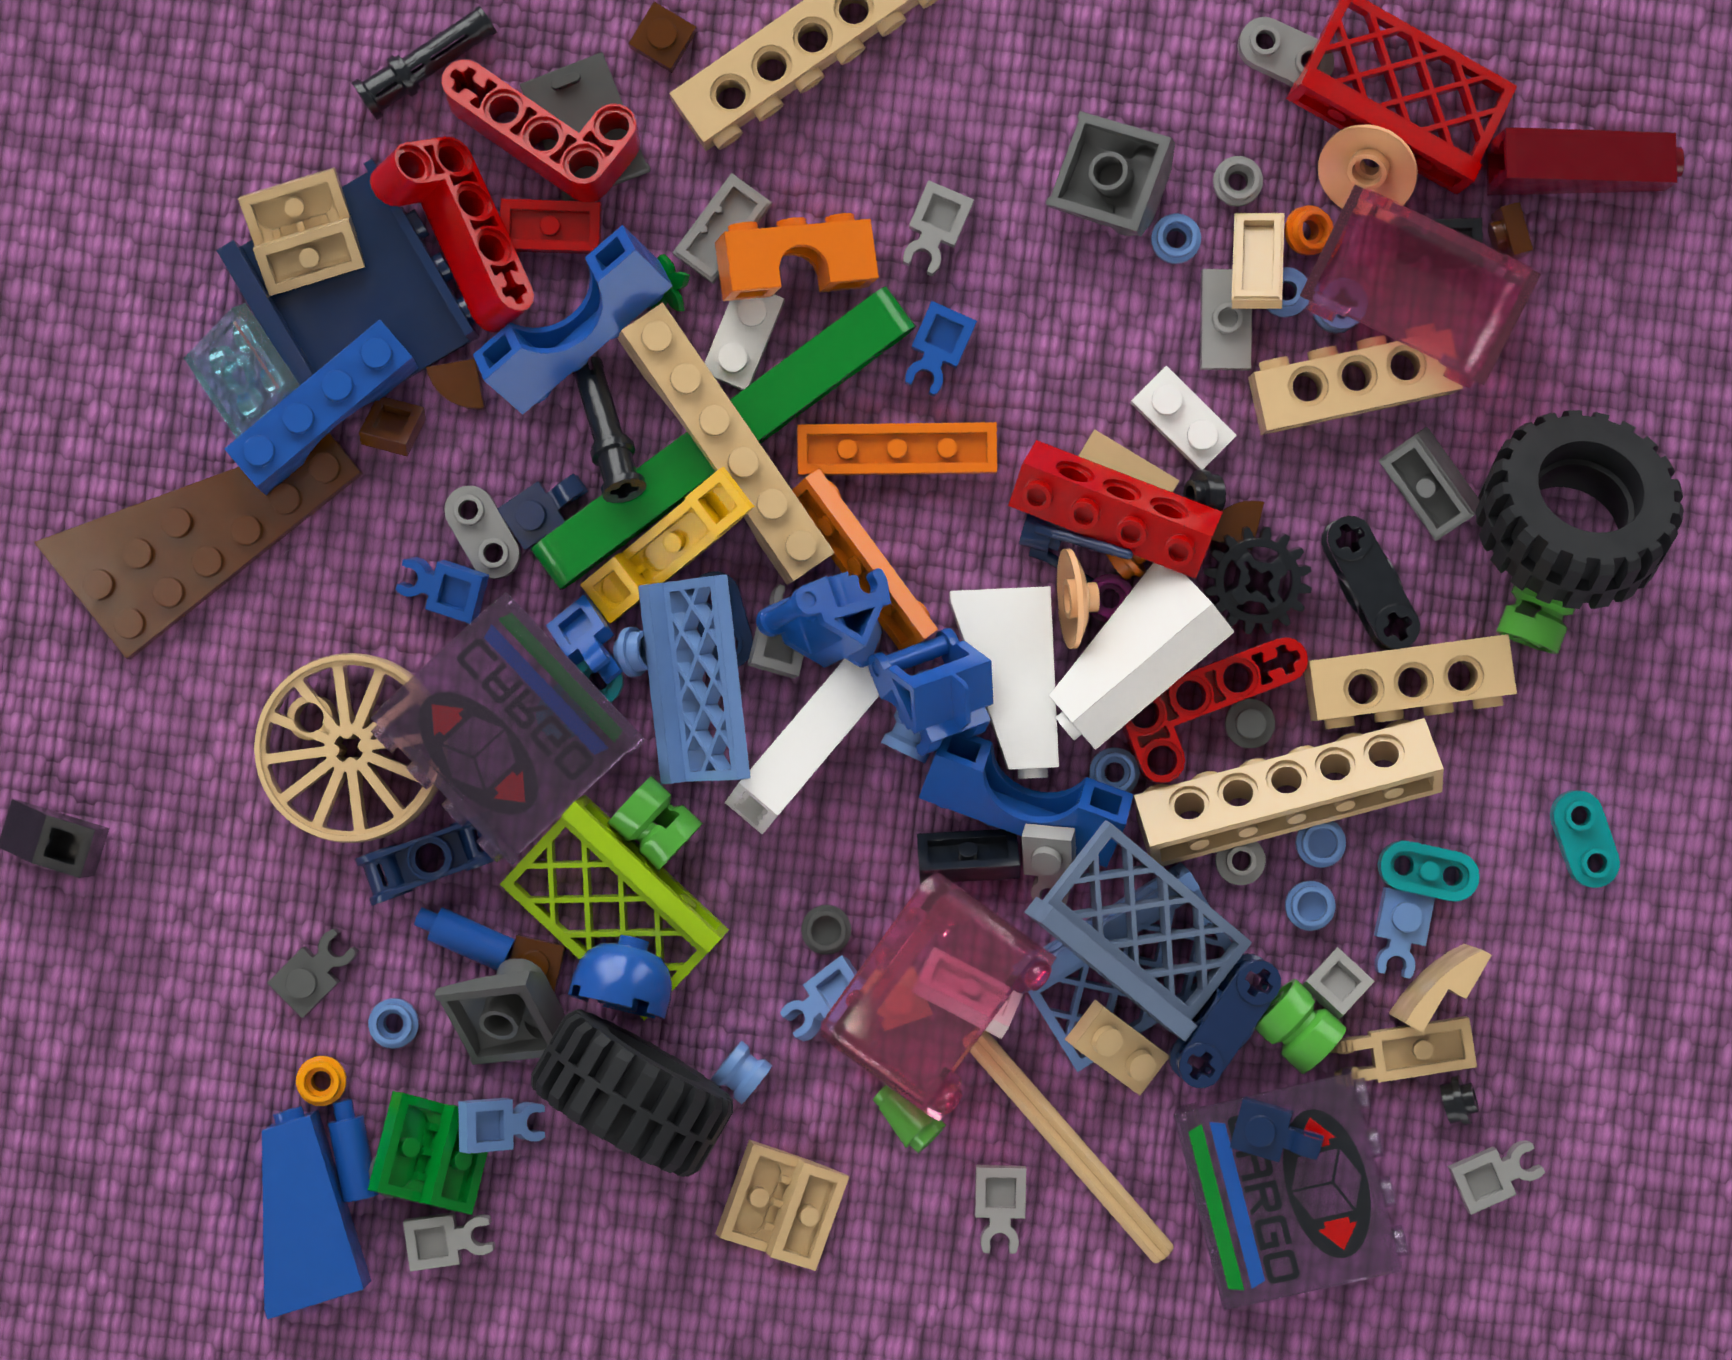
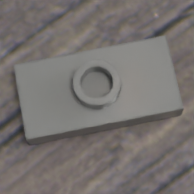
M731 173L672 252L673 255L714 284L719 278L715 249L716 240L724 231H728V226L731 224L747 221L759 224L772 206V202Z
M1233 269L1201 270L1200 370L1249 371L1251 369L1252 309H1232Z

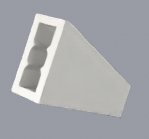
M1153 562L1049 695L1062 710L1055 719L1074 741L1083 735L1096 750L1233 634L1234 630L1214 604L1186 575Z
M1051 586L950 591L949 604L962 641H966L992 661L993 704L986 707V710L990 716V722L1006 769H1018V779L1047 778L1048 768L1059 767L1057 720L1055 719L1057 716L1056 703L1049 696L1055 689Z
M844 659L750 769L751 778L742 779L725 801V804L761 834L768 829L879 697L868 666L861 668Z

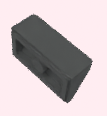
M1428 427L1423 428L1378 460L1435 541L1476 515V508L1480 502L1479 498Z

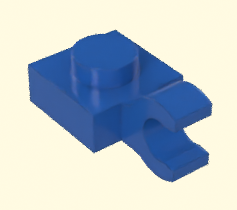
M582 595L546 625L565 657L575 666L585 660L589 668L594 673L598 671L607 684L623 672L618 662L603 645L614 636V633L595 604L587 596Z

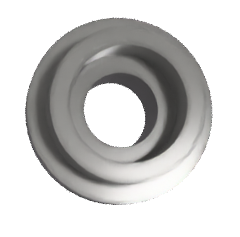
M1233 156L1225 159L1219 164L1213 176V188L1217 197L1230 206L1240 207L1251 203L1257 198L1263 186V176L1259 166L1253 160L1243 156ZM1233 174L1242 175L1246 180V187L1239 191L1232 189L1228 183L1229 176Z
M1258 842L1219 851L1215 855V865L1218 873L1231 884H1250L1261 876L1265 868V853ZM1239 851H1245L1250 857L1249 865L1243 870L1235 869L1232 864L1233 855Z

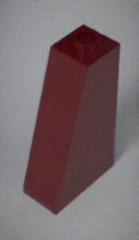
M1505 128L1489 143L1486 149L1487 196L1666 191L1675 185L1677 177H1681L1683 174L1684 152L1682 147H1676V133Z

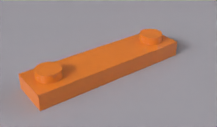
M997 422L797 424L798 476H808L817 469H820L825 476L997 474Z
M820 469L805 477L792 489L835 552L830 557L842 573L848 571L849 576L857 575L861 589L869 594L870 585L866 579L867 574L877 568L883 570L888 581L891 604L882 608L878 621L899 650L923 642L938 630L930 619V614L926 607L915 599L844 503L838 488L831 481L827 480Z

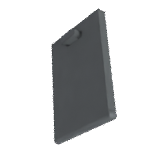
M603 52L519 84L523 95L578 133L602 106L608 104L623 105ZM613 129L605 135V138L619 140L627 134V131ZM553 139L542 140L545 151L552 149L557 144V141ZM641 149L613 186L651 171L649 164L645 162ZM585 166L577 170L574 176L586 179L593 176L597 169L592 166ZM561 190L563 194L562 201H577Z

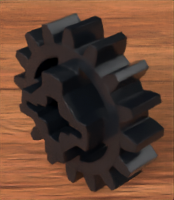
M1245 526L1242 527V539L1236 541L1228 534L1223 536L1228 547L1224 552L1213 548L1210 550L1209 553L1217 560V564L1215 567H1203L1202 573L1213 578V584L1207 585L1202 589L1205 595L1217 596L1218 600L1213 604L1219 612L1228 611L1225 620L1231 627L1240 619L1243 621V632L1245 634L1251 635L1255 623H1260L1264 632L1270 634L1272 633L1273 620L1278 619L1285 626H1288L1291 622L1286 612L1290 608L1303 612L1305 609L1302 603L1297 600L1299 593H1311L1312 587L1302 583L1301 576L1309 574L1312 570L1309 565H1298L1296 562L1304 553L1301 547L1298 546L1289 551L1286 549L1290 538L1287 534L1282 533L1273 541L1271 540L1270 527L1263 526L1259 537H1254L1250 528ZM1265 547L1276 551L1277 554L1262 560L1253 558L1247 549ZM1232 560L1236 566L1234 582L1227 586L1225 590L1224 575L1228 564ZM1245 561L1250 567L1255 568L1260 573L1268 571V575L1263 581L1266 585L1265 590L1270 596L1269 598L1254 587L1246 590L1245 586L1251 580L1247 574L1249 571L1244 565ZM1289 571V588L1282 600L1278 594L1280 579ZM1249 600L1260 602L1267 611L1250 613L1240 610L1237 606Z

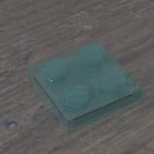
M246 303L231 308L184 357V360L236 438L300 386Z

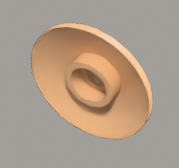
M1354 125L1335 133L1326 142L1318 160V176L1327 196L1340 208L1359 216L1378 217L1396 211L1409 200L1417 183V163L1409 146L1395 133L1375 125ZM1364 159L1373 160L1379 166L1369 167L1365 164Z
M1068 548L1062 549L1058 559V614L1066 646L1069 649H1077L1085 634L1089 613L1099 611L1100 595L1097 583L1087 582L1080 561L1074 551Z

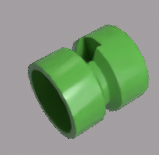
M1513 585L1511 593L1516 598L1515 604L1505 606L1496 632L1500 635L1509 634L1510 640L1551 654H1558L1568 629L1563 623L1564 616L1573 615L1575 609L1562 607V601L1552 599L1551 603L1548 604L1535 599L1537 593L1528 588L1521 591Z
M651 776L608 821V824L627 842L637 840L640 843L639 853L659 871L703 823L684 805L674 807L671 804L672 794Z
M1292 979L1280 988L1278 995L1258 1021L1255 1030L1271 1044L1282 1042L1281 1055L1300 1074H1305L1321 1062L1338 1044L1346 1032V1027L1328 1009L1314 1010L1315 1001L1312 994L1297 979Z

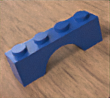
M623 225L585 257L590 274L589 288L581 305L570 316L556 324L538 328L524 327L510 322L473 354L483 380L522 415L535 404L544 401L554 387L572 372L581 369L587 363L589 357L609 340L617 338L622 329L646 308L657 304L664 293L673 286L660 261Z
M379 319L225 447L224 450L262 493L267 495L301 467L313 448L339 423L363 406L385 397L419 367L410 353Z
M962 731L944 738L938 750L935 751L919 798L931 802L940 808L958 812L982 821L986 825L995 826L1022 836L1025 823L1075 828L1077 857L1105 820L1112 823L1123 833L1134 794L1088 777L1077 785L1058 792H1041L1026 788L1010 779L1002 771L994 755L993 742L978 736L966 738ZM1111 838L1098 854L1099 865L1106 868L1117 846V843Z

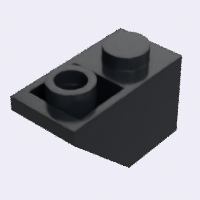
M12 799L0 836V848L32 864L74 877L85 878L95 876L110 828Z

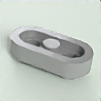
M1259 17L1250 21L1243 28L1238 39L1237 48L1240 58L1247 66L1292 87L1304 69L1301 57L1311 55L1318 39L1276 19ZM1260 34L1269 35L1273 40V47L1270 49L1260 48L1256 43V37ZM1333 53L1325 54L1317 68L1331 76L1334 69Z
M462 486L454 490L445 503V518L475 570L489 574L491 579L508 577L517 569L521 561V548L517 539L499 513L493 498L486 491L476 486ZM473 501L477 504L478 513L473 519H464L461 515V507L465 502ZM492 544H499L503 549V556L498 562L491 563L486 558V550Z

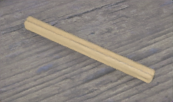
M977 1026L973 1028L962 1040L967 1050L1149 1259L1156 1264L1164 1260L1174 1249L1172 1242L990 1033Z

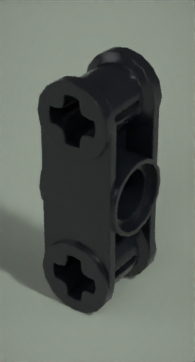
M1348 515L1332 521L1321 534V546L1337 576L1344 596L1360 618L1371 641L1383 650L1409 647L1416 641L1420 633L1419 618L1403 590L1395 568L1383 553L1370 526L1365 520L1357 516ZM1340 527L1345 533L1355 532L1357 539L1351 543L1353 552L1348 546L1343 548L1337 546L1336 540L1342 536ZM1387 616L1392 620L1400 618L1403 621L1404 626L1398 630L1400 639L1396 635L1386 636L1384 634L1383 628L1389 625Z

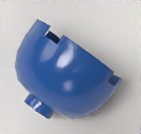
M620 935L618 944L600 943L585 953L575 969L568 995L588 1002L589 998L598 1000L597 1003L603 1004L602 1007L655 1019L656 1016L666 1020L671 1001L672 980L670 971L663 960L647 951L648 941Z

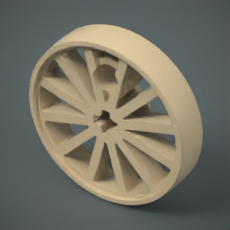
M342 653L314 660L294 671L269 697L261 712L255 734L254 755L257 773L262 787L272 804L296 827L313 836L333 842L361 843L373 841L394 834L409 825L430 804L440 787L444 775L432 758L428 773L379 753L381 749L423 744L420 733L377 739V737L415 705L419 704L421 707L422 703L431 693L418 678L405 668L387 659L368 654ZM348 665L374 669L373 676L356 717L351 705L347 676ZM333 669L338 712L330 700L316 694L308 683L309 677L323 670ZM389 675L401 683L410 694L370 724L373 709L384 682ZM296 688L302 697L296 699L291 704L286 716L280 713L279 710L286 698ZM311 703L319 706L323 712V725L314 732L307 731L300 721L302 710ZM273 724L291 730L294 735L301 739L316 740L324 743V746L270 753ZM359 737L361 740L357 747L362 752L361 757H349L346 759L344 755L347 752V748L342 744L344 739H356ZM442 746L447 760L448 748ZM326 757L323 762L284 792L281 791L272 769L273 764ZM374 764L422 784L420 791L406 808L381 778ZM333 771L312 821L300 813L292 805V801L322 777ZM363 776L394 815L391 820L372 828L368 827L366 818ZM346 779L349 788L353 831H342L327 827L329 816Z

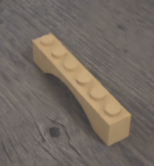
M662 302L622 329L618 340L645 380L673 412L716 472L721 467H725L755 506L744 516V519L760 547L787 585L833 555L835 552L664 303Z

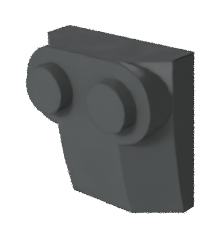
M1079 111L1075 132L1052 194L1047 198L1045 204L1050 208L1111 227L1118 234L1141 237L1153 222L1172 170L1175 142L1171 137Z
M527 959L506 960L499 965L496 975L436 989L434 994L436 1000L440 1001L470 1055L472 1065L541 1058L565 1016L564 1010L540 967Z

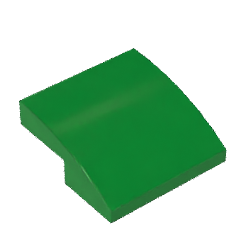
M393 1091L367 1190L472 1215L488 1152L471 1154L459 1152L458 1106Z

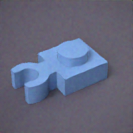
M1383 887L1374 936L1387 938L1388 940L1386 947L1382 948L1376 955L1374 963L1376 972L1385 974L1387 961L1393 956H1399L1403 961L1401 976L1408 979L1413 976L1415 959L1410 953L1411 944L1426 946L1435 902L1434 897Z
M841 955L803 984L809 994L807 999L804 1001L794 1000L787 1003L782 1008L780 1014L789 1021L794 1020L800 1014H804L805 1020L803 1025L793 1032L795 1038L804 1042L812 1039L818 1033L821 1021L825 1020L828 1025L835 1028L874 997L851 961Z
M509 1098L458 1101L459 1152L471 1154L514 1150L513 1135L520 1139L534 1142L545 1138L544 1131L529 1130L527 1127V1119L532 1113L545 1112V1106L542 1104L522 1102L513 1109V1099Z

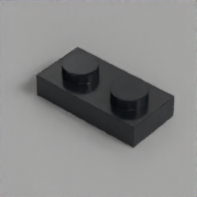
M1003 829L917 834L920 884L1020 879L1017 834Z

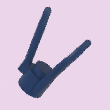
M1027 514L1019 540V545L1030 548L1029 557L1045 561L1055 568L1058 566L1059 557L1048 550L1059 551L1062 541L1124 559H1131L1133 557V552L1129 549L1066 531L1064 527ZM1085 573L1087 582H1092L1094 578Z

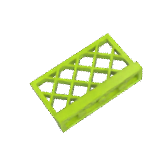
M584 794L570 805L561 815L562 817L505 877L500 885L579 960L589 949L595 947L594 937H620V935L631 937L655 936L656 956L660 957L665 963L663 936H682L697 951L686 962L665 963L669 971H677L671 977L673 991L725 936L729 929L663 867L658 871L639 853L640 845L635 841L627 842L608 824L611 818ZM565 828L581 841L582 860L556 861L555 839ZM547 849V861H536ZM590 850L600 860H590ZM609 867L618 876V894L592 895L591 868ZM548 868L549 896H531L517 880L527 869ZM556 868H582L584 895H558ZM626 884H627L636 894H627ZM592 902H619L620 929H594ZM627 902H646L654 910L655 928L628 929ZM540 903H549L550 913ZM558 903H584L585 929L568 930L559 922ZM663 919L673 928H663ZM586 937V946L577 938ZM640 1016L644 1021L647 1019V1017Z

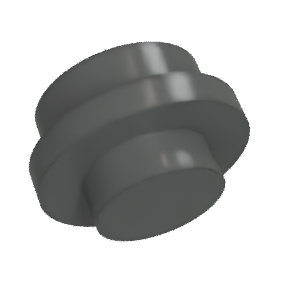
M1245 699L1235 703L1228 710L1225 717V730L1230 740L1236 745L1243 748H1257L1267 743L1272 737L1275 730V718L1272 710L1264 702L1257 699Z
M817 906L810 910L803 920L801 928L802 937L805 944L818 954L831 955L837 953L847 945L850 939V920L844 911L836 906Z

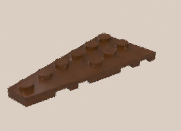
M329 433L313 448L305 463L267 495L262 493L240 467H236L40 539L34 543L125 658L132 659L363 473L334 436Z

